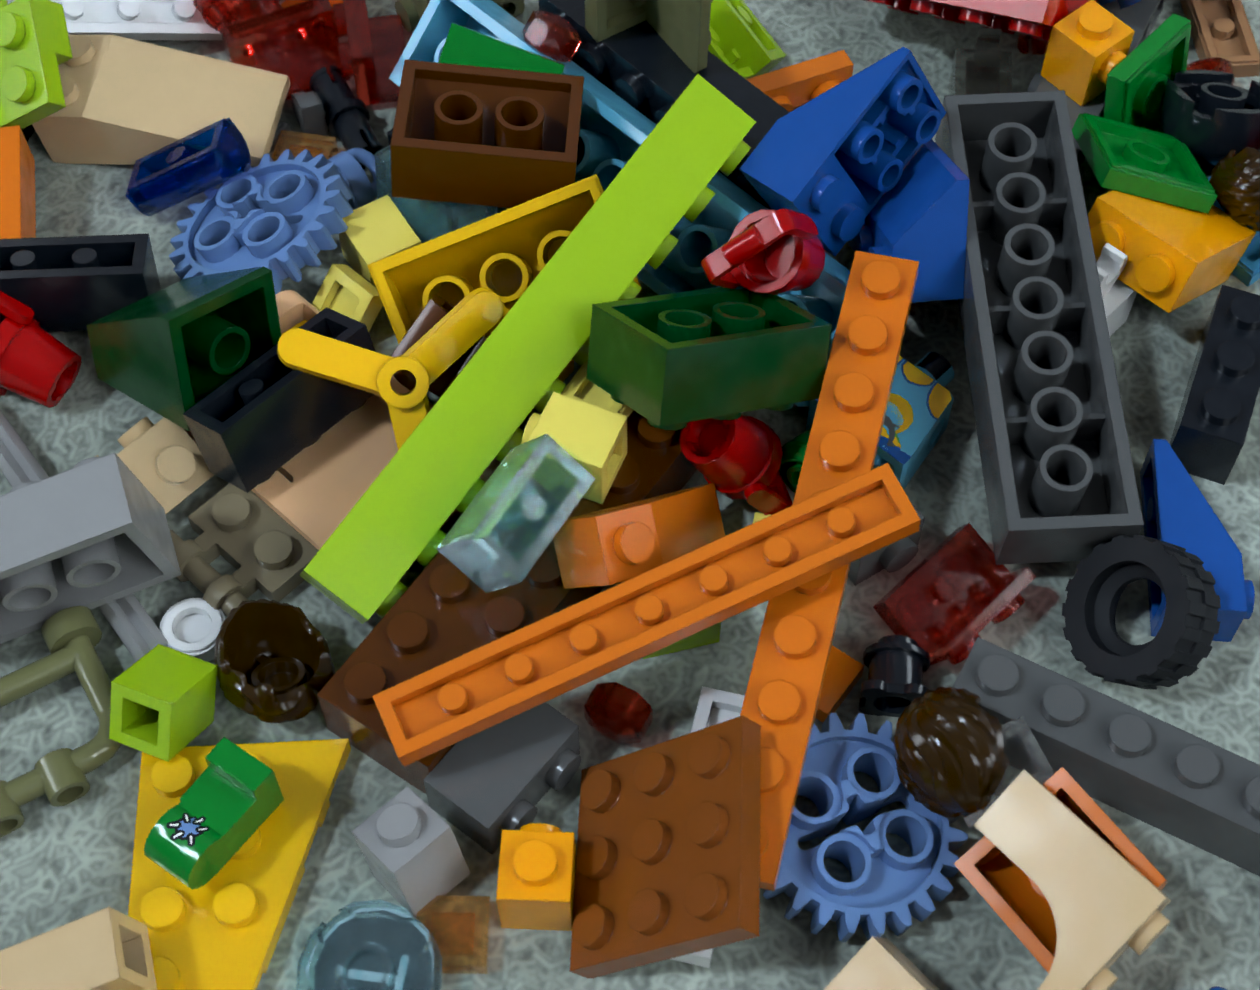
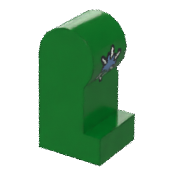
M225 737L205 757L208 767L180 798L181 802L169 809L154 825L144 846L146 857L192 890L208 883L284 800L274 771Z

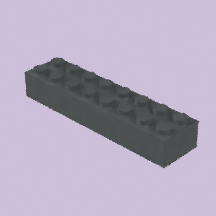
M1065 90L944 96L943 107L947 113L940 122L935 143L970 179L964 299H958L995 562L996 565L1081 561L1082 558H1087L1093 552L1092 549L1101 542L1109 543L1113 541L1112 537L1126 535L1133 538L1134 534L1139 535L1144 523Z

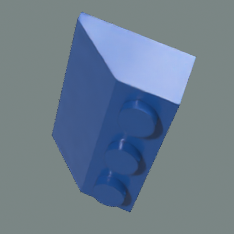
M931 139L929 142L922 144L904 167L901 178L896 186L889 192L884 193L866 216L860 232L852 240L847 241L854 254L855 250L919 261L918 277L912 303L964 299L970 179Z

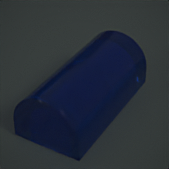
M223 118L136 160L125 196L139 212L146 216L160 213L247 172L251 166V157L247 143L230 118Z

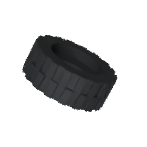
M1134 534L1132 538L1120 535L1112 537L1113 541L1109 543L1101 542L1092 549L1093 552L1087 558H1082L1076 566L1077 572L1073 579H1069L1065 590L1068 593L1066 602L1062 604V616H1065L1063 631L1065 639L1070 641L1073 648L1071 653L1076 661L1084 663L1086 671L1093 676L1104 678L1105 681L1142 689H1157V686L1170 687L1178 684L1180 678L1183 676L1189 677L1198 669L1197 665L1202 658L1208 657L1213 648L1210 645L1214 634L1218 635L1220 621H1217L1221 604L1220 596L1215 593L1214 584L1216 582L1211 572L1203 568L1202 564L1204 562L1196 555L1185 552V548L1151 537ZM1148 579L1155 582L1165 595L1166 610L1164 620L1153 640L1142 645H1131L1124 641L1116 631L1115 616L1118 601L1128 584L1137 580Z

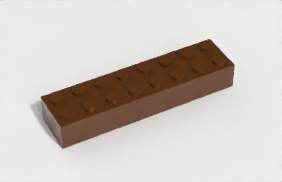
M633 410L627 418V455L603 504L531 480L529 478L528 454L525 451L317 694L327 729L341 739L349 738L350 745L426 794L424 778L455 744L404 767L397 757L373 695L600 593L605 586L563 588L550 522L682 490L697 471V468L687 460L681 451L679 440L682 429L663 430L653 427L647 422V418Z

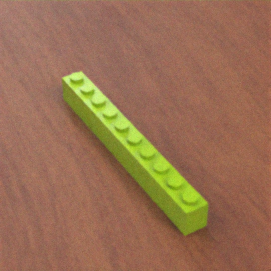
M697 74L299 576L361 624L368 621L374 613L383 618L408 589L399 580L416 560L423 567H426L449 536L440 528L451 513L456 509L465 516L485 492L489 485L479 477L495 458L505 465L520 447L524 431L519 426L534 408L542 414L553 391L561 394L566 384L558 376L567 364L573 359L581 366L588 359L592 305L634 299L638 295L642 287L633 281L646 263L656 270L676 246L679 240L670 232L683 216L692 223L715 195L707 185L718 170L728 177L745 157L751 147L743 141V138L756 121L702 76Z

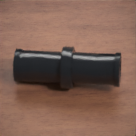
M331 65L330 72L335 80L332 82L325 67L317 70L311 76L309 83L312 91L318 94L323 104V109L326 113V126L333 136L339 137L346 151L352 148H362L371 152L382 162L386 154L385 148L379 142L368 122L370 119L369 110L361 99L355 98L345 80L343 71L339 67ZM359 163V164L361 165V167L363 168V170H365V165L362 164V163Z

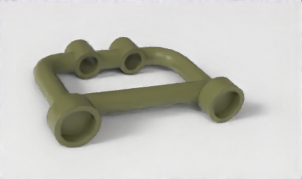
M69 607L48 618L42 625L41 634L51 654L0 678L1 708L75 672L99 722L98 732L86 744L74 750L62 748L52 751L40 758L33 770L9 782L0 780V838L19 829L23 825L25 818L20 809L21 806L45 794L50 804L55 807L65 806L85 796L90 789V784L85 774L99 768L113 758L122 745L109 739L111 681L94 648L102 638V631L88 607Z

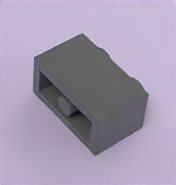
M545 702L457 742L423 780L429 807L493 855L501 846L502 830H519L523 825L532 823L537 814V807L535 805L551 787L559 791L573 778L581 763V756H579V726Z

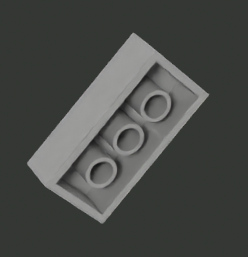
M115 452L104 457L84 459L78 462L72 469L41 481L21 483L13 487L9 493L0 496V644L41 629L48 618L63 609L85 606L91 610L107 602H112L182 575L164 508Z

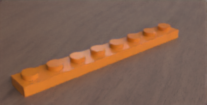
M885 463L373 695V699L397 757L405 767L920 531L921 519L890 465Z

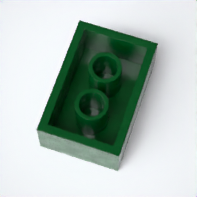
M741 285L735 289L716 287L597 303L592 305L586 379L609 393L615 402L627 405L647 418V422L651 426L663 430L683 429L687 426L688 422L708 418L735 420L741 417L742 412L764 408L775 411L789 410L794 407V403L819 399L826 370L832 324L777 295L755 293Z

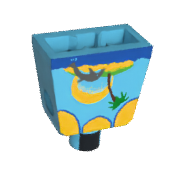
M928 352L915 365L899 355L873 469L888 463L903 490L945 432L954 398L945 386L954 379V370L949 361L936 352ZM818 399L810 400L806 430L812 428Z

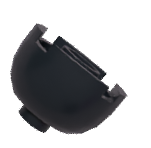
M1199 69L1183 70L1175 73L1174 81L1168 78L1161 101L1159 121L1162 132L1172 135L1177 140L1186 144L1203 172H1211L1218 161L1223 159L1231 149L1236 150L1235 155L1246 147L1255 148L1260 152V82L1252 80L1250 88L1247 90L1231 85L1234 74L1222 71Z

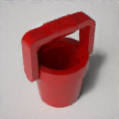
M787 208L779 210L761 209L742 219L735 226L729 241L702 259L701 266L712 285L735 289L741 285L755 293L778 295L786 291H800L810 287L818 280L825 265V251L822 242L817 237L818 229L808 215Z
M0 291V313L7 317L0 324V396H4L7 390L48 408H52L60 402L73 385L79 373L82 358L39 327V322L33 319L35 314L33 309Z
M743 415L735 420L708 418L688 422L687 426L681 430L679 441L682 453L703 474L708 484H715L717 492L730 499H746L748 504L764 515H773L792 506V500L779 473L783 455L781 442L773 429L764 422L754 417Z

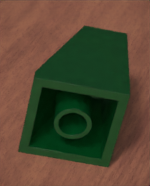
M264 266L188 277L86 325L98 379L187 431H190L183 413L278 344L281 337L272 270Z

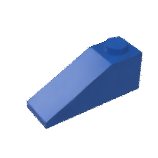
M1153 439L1140 470L1144 536L1185 548V552L1196 555L1204 562L1202 564L1203 568L1211 572L1216 582L1214 589L1216 595L1220 596L1221 604L1217 621H1220L1218 635L1214 634L1212 641L1231 642L1242 620L1250 619L1255 601L1253 582L1244 579L1242 553L1166 439ZM1147 579L1151 636L1156 637L1164 620L1166 598L1162 589L1155 582Z

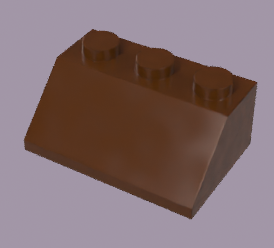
M405 59L390 144L392 197L512 208L575 183L584 76Z

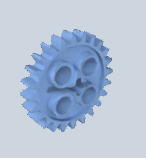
M286 149L277 161H273L269 153L264 154L259 166L252 168L247 161L244 162L241 167V174L233 177L228 173H224L222 175L223 185L218 189L206 187L203 190L207 197L203 203L189 204L188 209L193 214V217L177 222L176 225L182 233L170 239V243L176 250L169 254V258L174 263L175 267L173 269L181 280L188 277L264 266L272 270L275 294L281 291L282 281L289 277L296 282L302 280L300 269L305 265L319 267L322 264L317 256L320 250H333L337 247L331 235L347 231L348 226L342 218L353 213V209L348 203V200L353 197L335 164L333 162L328 163L323 154L313 158L309 150L304 149L294 157L290 149Z
M836 712L828 715L822 724L821 732L815 724L813 725L797 795L805 796L812 800L817 806L820 816H806L794 807L775 892L765 889L763 893L765 899L775 897L783 892L791 898L784 916L788 920L797 916L803 909L811 912L810 927L812 934L817 935L827 922L831 920L836 922L840 942L846 943L855 933L858 924H861L867 940L872 936L881 937L885 932L886 924L899 936L912 925L911 916L921 922L924 921L936 910L932 900L941 902L953 890V886L945 877H954L959 872L958 868L953 864L959 857L951 851L958 850L968 840V834L949 826L960 816L947 818L930 811L924 805L915 801L914 796L901 783L896 767L894 742L891 741L892 722L886 720L876 734L868 732L867 722L862 713L857 714L847 730H844ZM859 771L871 776L877 783L879 792H870L862 788L856 781L854 772ZM900 801L905 805V809L893 810L877 815L863 832L858 826H850L839 833L831 835L820 845L811 849L802 850L797 844L798 841H809L830 834L841 819L846 825H853L874 815L883 806ZM886 833L896 834L903 838L910 847L911 857L902 856L893 851L887 842ZM824 858L837 859L843 863L849 870L851 882H840L831 877L825 869Z

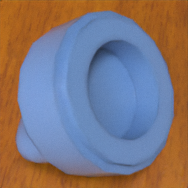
M352 148L347 151H341L327 160L328 163L333 162L347 183V187L353 196L348 200V203L353 210L370 203L387 186V173L382 163L375 155L365 149ZM359 163L364 164L373 176L372 183H370Z

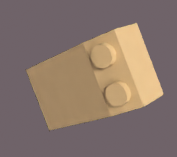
M69 35L73 58L58 65L66 107L32 124L52 162L242 166L247 161L251 166H259L264 154L270 152L291 83L288 75L117 35Z

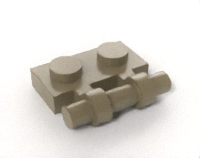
M231 483L188 516L192 529L199 534L196 539L184 541L173 530H170L182 574L176 578L180 582L190 581L204 594L203 600L215 610L221 608L224 616L227 617L233 608H237L242 601H249L247 598L258 589L268 599L277 602L281 601L304 581L299 575L319 551L252 491L247 493ZM221 555L237 570L232 575H221L210 563Z

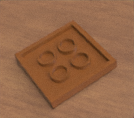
M742 715L581 770L570 972L585 978H596L760 936L761 725Z

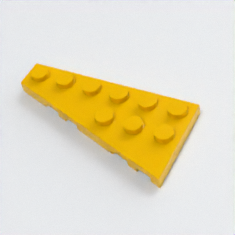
M349 738L236 744L274 771L284 800L208 883L193 890L146 857L144 846L150 831L157 821L169 809L181 802L180 798L206 770L208 764L205 757L216 745L185 747L169 762L142 752L128 916L147 925L157 990H257L262 974L267 972L305 871L304 864L318 827H322L330 806L329 798L340 770H344L351 751Z

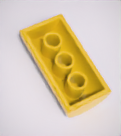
M592 175L367 265L398 343L401 342L435 294L456 306L471 291L482 287L493 290L500 296L504 304V312L500 321L488 331L492 333L602 195L604 188L598 175ZM636 276L633 281L641 286L638 276Z

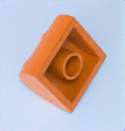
M1063 767L1043 783L1050 792L1160 891L1168 882L1164 876ZM984 836L953 864L1049 973L1057 944L1056 925L1050 905L1034 881Z

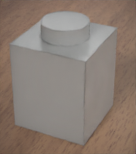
M408 786L351 831L373 876L415 919L420 917L471 874L451 827Z

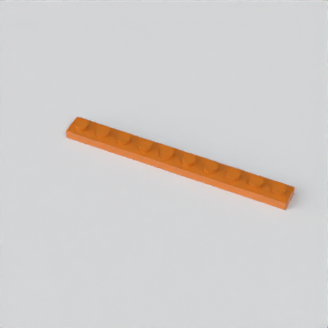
M855 250L792 506L873 469L918 277L919 261ZM851 563L768 601L740 716L743 715L761 725L760 888L775 892Z

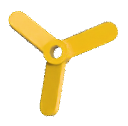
M484 287L477 288L462 299L403 355L395 357L300 328L290 329L281 335L278 341L277 354L280 361L289 368L381 396L388 404L399 450L430 411L427 396L429 385L500 321L504 312V304L500 296L493 290ZM408 370L415 376L416 384L410 392L398 393L392 388L390 380L395 372Z

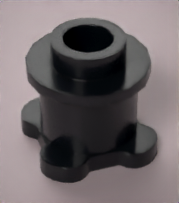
M889 635L880 638L878 643L868 646L863 652V661L869 668L868 680L864 681L861 686V695L863 697L859 699V712L876 716L900 717L904 709L911 705L913 699L925 694L928 688L922 685L923 673L930 667L931 659L929 653L919 647L915 640L901 635Z

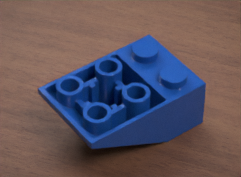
M902 47L779 118L739 170L772 210L787 208L808 215L818 229L817 237L822 242L824 250L836 256L847 241L857 236L864 225L866 216L884 193L889 192L896 186L901 178L904 167L922 144L929 142L934 137L942 118L947 112L911 50Z

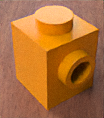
M1090 0L1052 26L1040 75L1059 90H1065V94L1082 107L1106 90L1107 74L1128 56L1135 30L1100 4Z
M546 823L526 824L520 827L519 830H502L496 893L501 928L572 931L576 871L574 832H562L560 828Z

